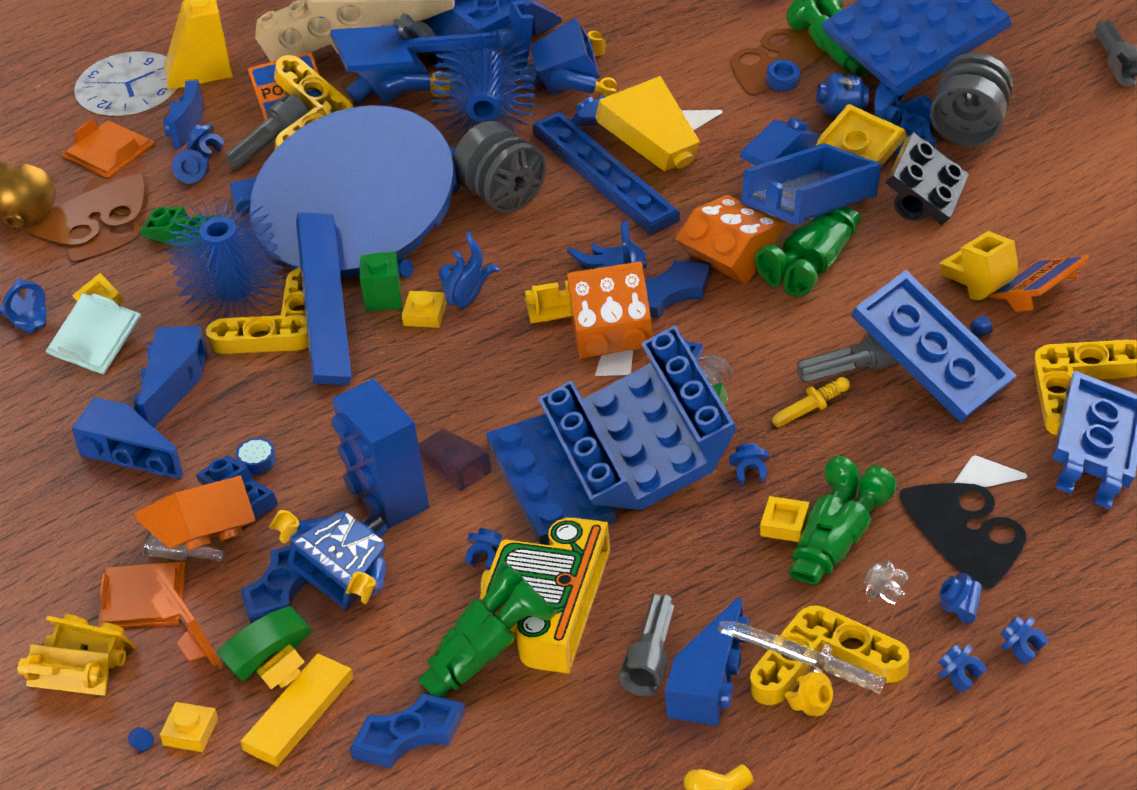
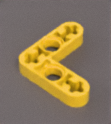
M285 55L276 61L274 71L276 83L291 96L296 95L305 104L309 112L277 135L274 151L289 136L310 122L331 114L332 111L337 112L353 108L352 103L300 58L293 55ZM316 88L321 91L322 95L311 97L306 94L305 90Z
M301 267L292 270L286 278L281 315L217 319L211 322L206 329L210 349L218 354L297 351L307 348L308 337L305 309L300 311L292 310L297 306L304 305L303 291L300 290L302 288ZM257 332H269L262 337H252Z
M1136 340L1049 344L1037 349L1035 352L1034 374L1044 425L1051 434L1057 435L1061 418L1058 409L1063 408L1066 392L1053 393L1048 388L1059 386L1067 390L1068 381L1074 370L1098 380L1137 377ZM1088 357L1096 358L1101 362L1098 364H1087L1082 359Z
M809 606L798 612L750 673L751 694L756 701L764 705L782 703L786 699L784 694L792 692L798 685L797 678L805 676L822 654L879 681L895 683L904 679L909 672V650L902 642L822 606ZM855 638L862 641L863 645L857 649H847L841 643L846 639ZM790 649H796L804 653V656L798 660H788L782 657V653ZM776 670H777V671H779L778 674H777V683H774V682H772V681H773V680L775 679V677H776Z

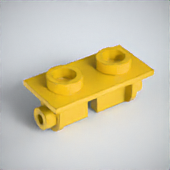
M567 280L565 281L566 290L559 291L558 282L538 286L532 285L531 290H525V303L531 324L571 317Z
M65 614L63 619L47 616L46 618L48 622L55 626L53 634L49 633L46 636L44 646L83 650L85 646L88 647L87 651L111 653L109 669L123 666L126 660L124 647L136 648V644L124 635L125 629L107 622H102L100 627L88 625L87 620L71 614Z
M30 644L29 656L19 660L18 674L24 675L27 680L26 686L106 696L111 653Z

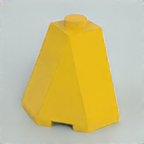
M185 0L182 2L164 65L168 89L185 87V81L199 80V84L233 77L216 0Z
M661 76L599 100L595 116L597 122L664 172L675 167L677 169L684 168L694 161L700 141Z

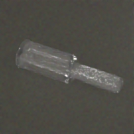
M151 532L147 533L144 540L143 550L144 554L148 556L178 561H187V556L219 562H222L226 557L224 550L209 547L188 551L186 545L169 549Z

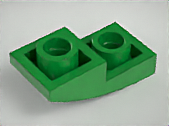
M163 206L153 209L140 232L142 236L154 241L179 246L176 244L190 241L170 242L167 240L180 241L191 239L173 233L200 234L189 232L169 233L165 231H193L175 223L195 227L201 226L186 218L188 215L183 206L169 208ZM199 215L193 216L199 223L206 222Z
M287 606L251 623L229 639L216 653L232 672L244 682L273 652L277 654L288 644L295 649L313 632V629L291 606Z

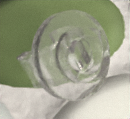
M709 354L708 356H701L697 360L711 385L731 380L734 372L724 357L717 354Z
M887 558L883 559L880 563L873 562L863 580V584L867 586L866 594L873 599L880 594L888 603L897 604L905 595V592L898 588H901L907 582L909 575L900 569L893 568V561Z

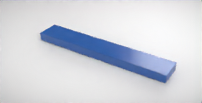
M555 113L532 125L534 136L650 235L680 221L679 210L563 113Z
M298 212L296 225L312 384L350 385L352 375L334 214Z

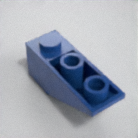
M201 326L157 327L153 342L148 343L147 368H142L141 370L142 388L140 394L135 395L134 410L154 428L202 379L207 350Z
M94 397L72 426L81 456L120 464L124 467L146 470L158 475H167L180 479L184 475L177 448L128 404Z
M736 598L674 657L665 689L667 718L719 725L723 708L730 709L733 699V683H730L731 676L739 675L742 662V650H739L740 642L747 643L750 631V618L743 615V599Z

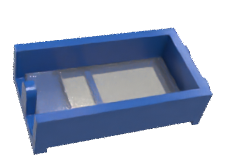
M823 143L745 169L741 204L790 223L801 225L804 224V220H809L810 217L814 218L869 197L876 198L881 163Z

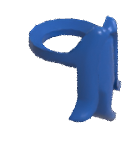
M628 220L621 222L622 246L601 248L593 243L592 256L585 255L573 248L567 249V252L586 269L640 261L642 262L643 269L647 267L645 262L646 253L630 239Z
M470 231L466 233V240L472 255L467 264L464 265L465 261L461 253L452 251L456 264L442 266L438 274L442 281L443 292L448 305H457L461 309L467 308L474 302L490 274L500 271V267L493 264L485 266L480 271L483 263V252Z
M18 277L5 294L3 305H0V314L6 316L16 328L29 334L34 333L36 329L45 328V292L37 283L33 281L22 282L21 277ZM29 289L25 293V300H23L19 296L20 291Z

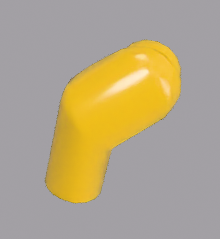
M740 764L725 775L705 769H694L689 771L684 778L686 790H744L754 783L750 770L743 764Z

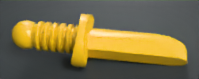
M839 377L836 381H831V383L818 388V390L813 386L807 388V397L776 413L771 422L776 428H779L817 407L821 411L826 409L827 400L829 401L840 395L841 392L849 389V380L845 377Z

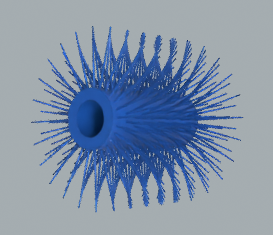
M487 26L485 48L482 31L478 46L474 40L476 51L472 43L471 45L469 42L467 43L468 48L470 47L473 53H469L463 46L461 47L458 43H454L460 47V50L463 49L468 57L465 54H459L456 50L453 51L449 47H444V49L456 53L464 60H458L456 56V59H452L448 55H439V58L450 59L459 65L449 66L448 64L442 65L438 63L434 66L435 68L447 67L457 71L452 74L434 73V76L438 78L449 76L455 79V81L449 83L436 80L433 83L435 86L438 84L443 87L446 84L455 89L446 92L437 89L436 91L433 90V92L437 95L447 93L449 94L448 96L452 95L455 97L448 100L432 99V101L440 104L444 102L457 103L453 107L437 109L436 111L443 112L445 110L462 109L454 115L442 118V120L452 119V116H458L459 114L462 116L463 113H466L460 120L458 118V121L451 125L457 126L463 119L465 120L469 116L471 119L467 123L465 122V127L468 123L470 125L472 120L474 121L471 128H473L474 124L476 126V124L478 125L481 122L493 120L497 122L496 118H500L509 128L510 126L513 128L514 126L502 118V114L505 118L508 116L509 119H515V122L518 121L519 123L526 124V122L516 119L505 112L511 111L512 113L526 114V116L528 114L529 116L532 115V113L521 112L510 107L513 105L535 106V103L524 104L513 100L519 97L526 99L530 97L531 99L535 96V94L532 95L531 93L522 95L514 92V90L519 88L525 90L533 88L534 90L536 88L534 85H518L514 82L520 79L531 80L530 82H532L536 77L531 75L532 77L527 75L528 77L525 75L519 77L514 75V73L523 70L535 72L536 70L530 66L526 67V69L524 67L520 69L511 67L517 63L530 62L531 59L506 62L514 56L526 53V51L516 52L512 56L503 58L504 54L517 47L515 45L507 51L504 50L500 55L498 52L501 49L503 50L510 40L506 43L504 42L497 51H495L497 43L495 46L493 44L492 47L489 40L488 48H486Z
M237 202L233 210H230L228 217L227 212L226 217H224L226 206L224 212L222 208V216L220 217L219 207L217 215L216 205V217H214L212 211L213 218H211L204 205L210 219L206 220L203 215H198L206 222L199 223L196 219L193 220L188 216L186 217L201 227L175 223L193 231H165L169 233L189 232L200 234L173 233L184 236V238H190L191 240H167L170 242L190 241L176 244L184 246L177 249L185 247L188 249L177 251L168 249L172 252L180 253L175 254L178 257H187L184 258L187 259L186 261H181L183 263L177 262L172 258L173 262L181 264L178 265L179 267L175 271L178 274L185 275L181 276L182 278L178 281L182 285L181 287H187L184 289V293L193 295L182 306L189 304L188 302L190 301L195 302L192 300L193 298L205 293L201 295H206L205 297L198 299L203 300L191 311L193 312L198 309V306L201 307L200 305L205 302L206 298L210 299L216 294V297L206 302L208 303L213 300L209 308L200 317L222 299L214 316L216 317L219 309L221 311L224 301L225 305L226 301H228L225 315L228 309L229 316L230 303L232 301L233 309L234 301L236 318L235 301H237L239 307V300L246 312L240 299L244 298L253 307L255 306L245 297L249 295L255 300L258 299L250 294V292L275 296L257 288H285L265 283L268 281H260L264 279H279H259L261 277L285 278L263 272L266 271L264 270L266 268L276 269L277 271L282 270V266L274 264L280 259V255L271 253V251H275V248H278L277 244L269 242L267 239L260 240L263 238H259L263 237L261 236L262 234H269L274 238L275 236L272 232H265L264 228H261L264 230L263 232L252 231L256 229V226L264 225L259 223L265 218L260 216L262 217L260 221L247 226L245 224L252 217L250 215L245 222L241 221L235 225L236 222L246 217L244 216L239 219L250 204L232 219L230 217L238 205ZM266 247L273 248V250L270 249V250H267V251H263V250H260V249H261V248H266ZM191 267V269H188L190 270L189 272L179 270L181 268L187 269ZM252 285L273 286V287H253ZM190 287H192V288H194V287L200 288V289L197 290V291H193V292L188 291V290H190V289H189Z

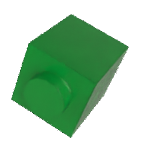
M396 251L360 255V282L366 312L402 308V283Z

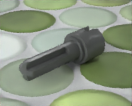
M402 14L400 19H394L393 25L398 29L402 39L436 36V33L426 23L414 21L408 14ZM435 51L414 53L421 58H427Z
M1099 20L1096 23L1097 28L1094 30V33L1108 53L1107 65L1121 85L1127 87L1135 86L1137 82L1133 77L1137 76V47L1126 43L1110 20L1105 22Z
M286 93L267 110V119L227 152L226 161L234 169L241 168L274 140L281 131L309 111L305 104L296 95L290 96L289 93Z
M867 333L863 335L860 344L799 360L797 362V373L802 382H809L866 365L872 370L877 371L900 363Z
M655 594L651 597L639 640L630 645L625 654L619 675L620 683L629 693L637 696H652L656 692L657 687L662 686L668 664V656L663 650L674 609V605L671 603L672 598L667 594L663 596Z

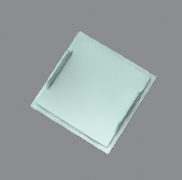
M83 293L45 352L51 356L104 375L142 315L121 307L106 297L92 293V296Z

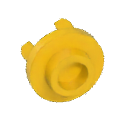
M810 672L805 676L798 677L796 680L799 685L798 691H790L784 694L790 707L795 711L802 710L809 716L823 715L829 709L833 699V689L829 678L821 672Z

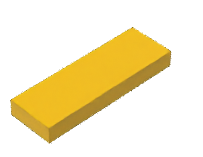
M317 653L301 671L299 676L294 679L240 741L243 751L278 767L353 680L352 668Z

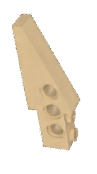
M297 0L286 8L276 12L269 11L258 18L255 39L271 62L285 55L295 56L310 51L313 52L331 44L338 54L330 36L332 29L392 26L394 19H400L402 14H408L414 21H422L453 9L455 0Z

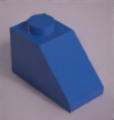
M789 117L788 122L773 120L741 151L740 158L754 165H759L814 147L820 135L808 130L809 124L797 118Z

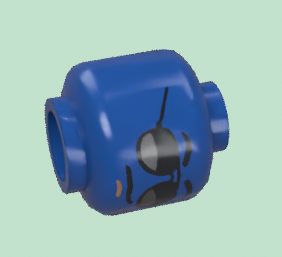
M831 73L825 80V83L818 84L816 103L822 104L823 113L828 117L836 118L848 104L865 111L868 104L869 88L864 85L862 78L859 76Z

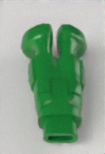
M794 0L786 13V21L792 29L801 31L809 27L808 34L811 39L837 64L842 66L845 72H852L853 75L859 77L871 73L824 33L822 23L844 10V0Z
M845 206L817 216L805 226L796 229L782 243V249L773 244L764 245L755 254V265L759 274L774 288L784 281L785 292L792 297L807 295L816 287L818 274L825 273L838 259L840 252L845 249L849 239L856 233V225L861 221L860 214Z
M833 456L825 465L824 476L831 488V495L819 497L808 514L806 527L801 534L797 548L792 554L794 563L788 572L792 578L817 585L823 575L831 574L834 569L833 566L846 558L851 546L855 545L862 538V535L870 526L872 520L869 515L870 512L888 502L896 491L897 481L885 468L878 465L869 466L861 478L858 468L850 459L844 456Z
M504 562L498 568L495 574V581L483 600L481 601L479 598L473 599L461 616L458 617L455 622L456 625L451 627L446 635L442 637L435 655H431L427 661L430 667L418 678L419 682L431 695L441 698L451 688L458 691L460 685L456 680L461 684L466 683L490 660L493 661L500 656V653L515 641V634L511 628L518 621L526 616H534L542 621H548L555 616L557 611L507 562ZM504 604V606L496 615L495 612Z

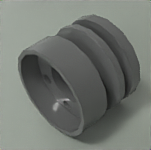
M972 52L960 54L951 59L942 70L938 89L931 104L930 119L934 129L944 139L955 145L974 147L985 145L994 140L1002 130L1006 110L1012 95L1013 80L1010 71L1001 61L988 54Z
M496 121L481 122L471 128L461 138L453 155L456 180L471 193L478 195L482 201L502 213L516 212L526 206L537 195L544 182L546 160L542 152Z

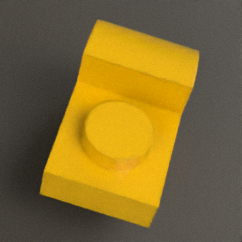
M990 231L983 233L962 246L961 250L939 263L941 275L968 287L969 299L972 300L985 299L1012 282L1018 272L1015 241Z

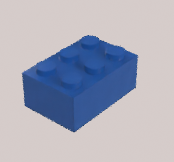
M374 378L332 398L335 416L331 418L336 433L340 437L341 444L337 446V450L346 467L347 473L343 474V479L352 495L358 494L363 499L368 513L379 516L385 522L388 529L428 509L429 503L415 422Z

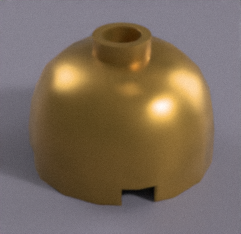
M1 163L0 221L12 228L31 226L41 222L49 214L55 201L57 189L53 187V178L42 169L29 164L21 163L20 169L8 168L9 163Z

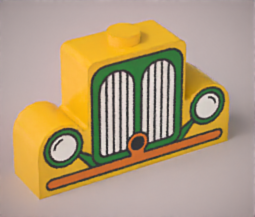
M564 518L556 521L550 527L548 532L549 545L513 540H503L500 542L490 570H485L482 575L481 601L492 587L498 568L504 562H507L557 611L551 620L542 621L534 616H526L511 628L516 633L520 660L526 666L546 671L570 673L611 551L608 522ZM504 604L495 612L496 615L504 606Z

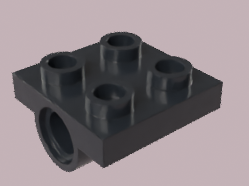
M913 132L905 139L885 183L898 192L894 200V207L903 218L918 221L928 215L940 225H943L951 218L969 174L957 163L952 162L929 142L924 141Z

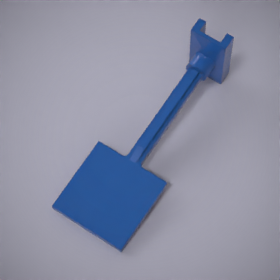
M524 0L511 1L508 29H496L493 32V36L491 33H487L486 48H488L491 35L493 43L491 42L492 47L495 41V44L497 43L496 49H498L499 45L501 47L507 38L510 41L504 46L503 49H506L505 51L512 45L515 46L519 42L522 43L513 48L507 57L511 54L514 55L518 51L524 52V49L529 51L534 17L532 14L524 15L526 5ZM394 25L332 29L330 31V36L347 72L413 67V59L409 52L447 51L444 49L446 46L450 49L456 50L457 48V50H460L459 46L451 42L453 40L456 43L459 42L463 47L465 45L469 49L467 43L460 35L402 39ZM476 33V37L475 34H472L474 40L471 34H468V36L463 34L471 45L472 43L474 49H476L474 40L476 44L478 40L479 44L481 33ZM482 33L483 45L485 48L486 33ZM526 51V53L514 56L509 62H515L519 58L527 59L529 58V52ZM528 62L517 63L511 67L526 68Z

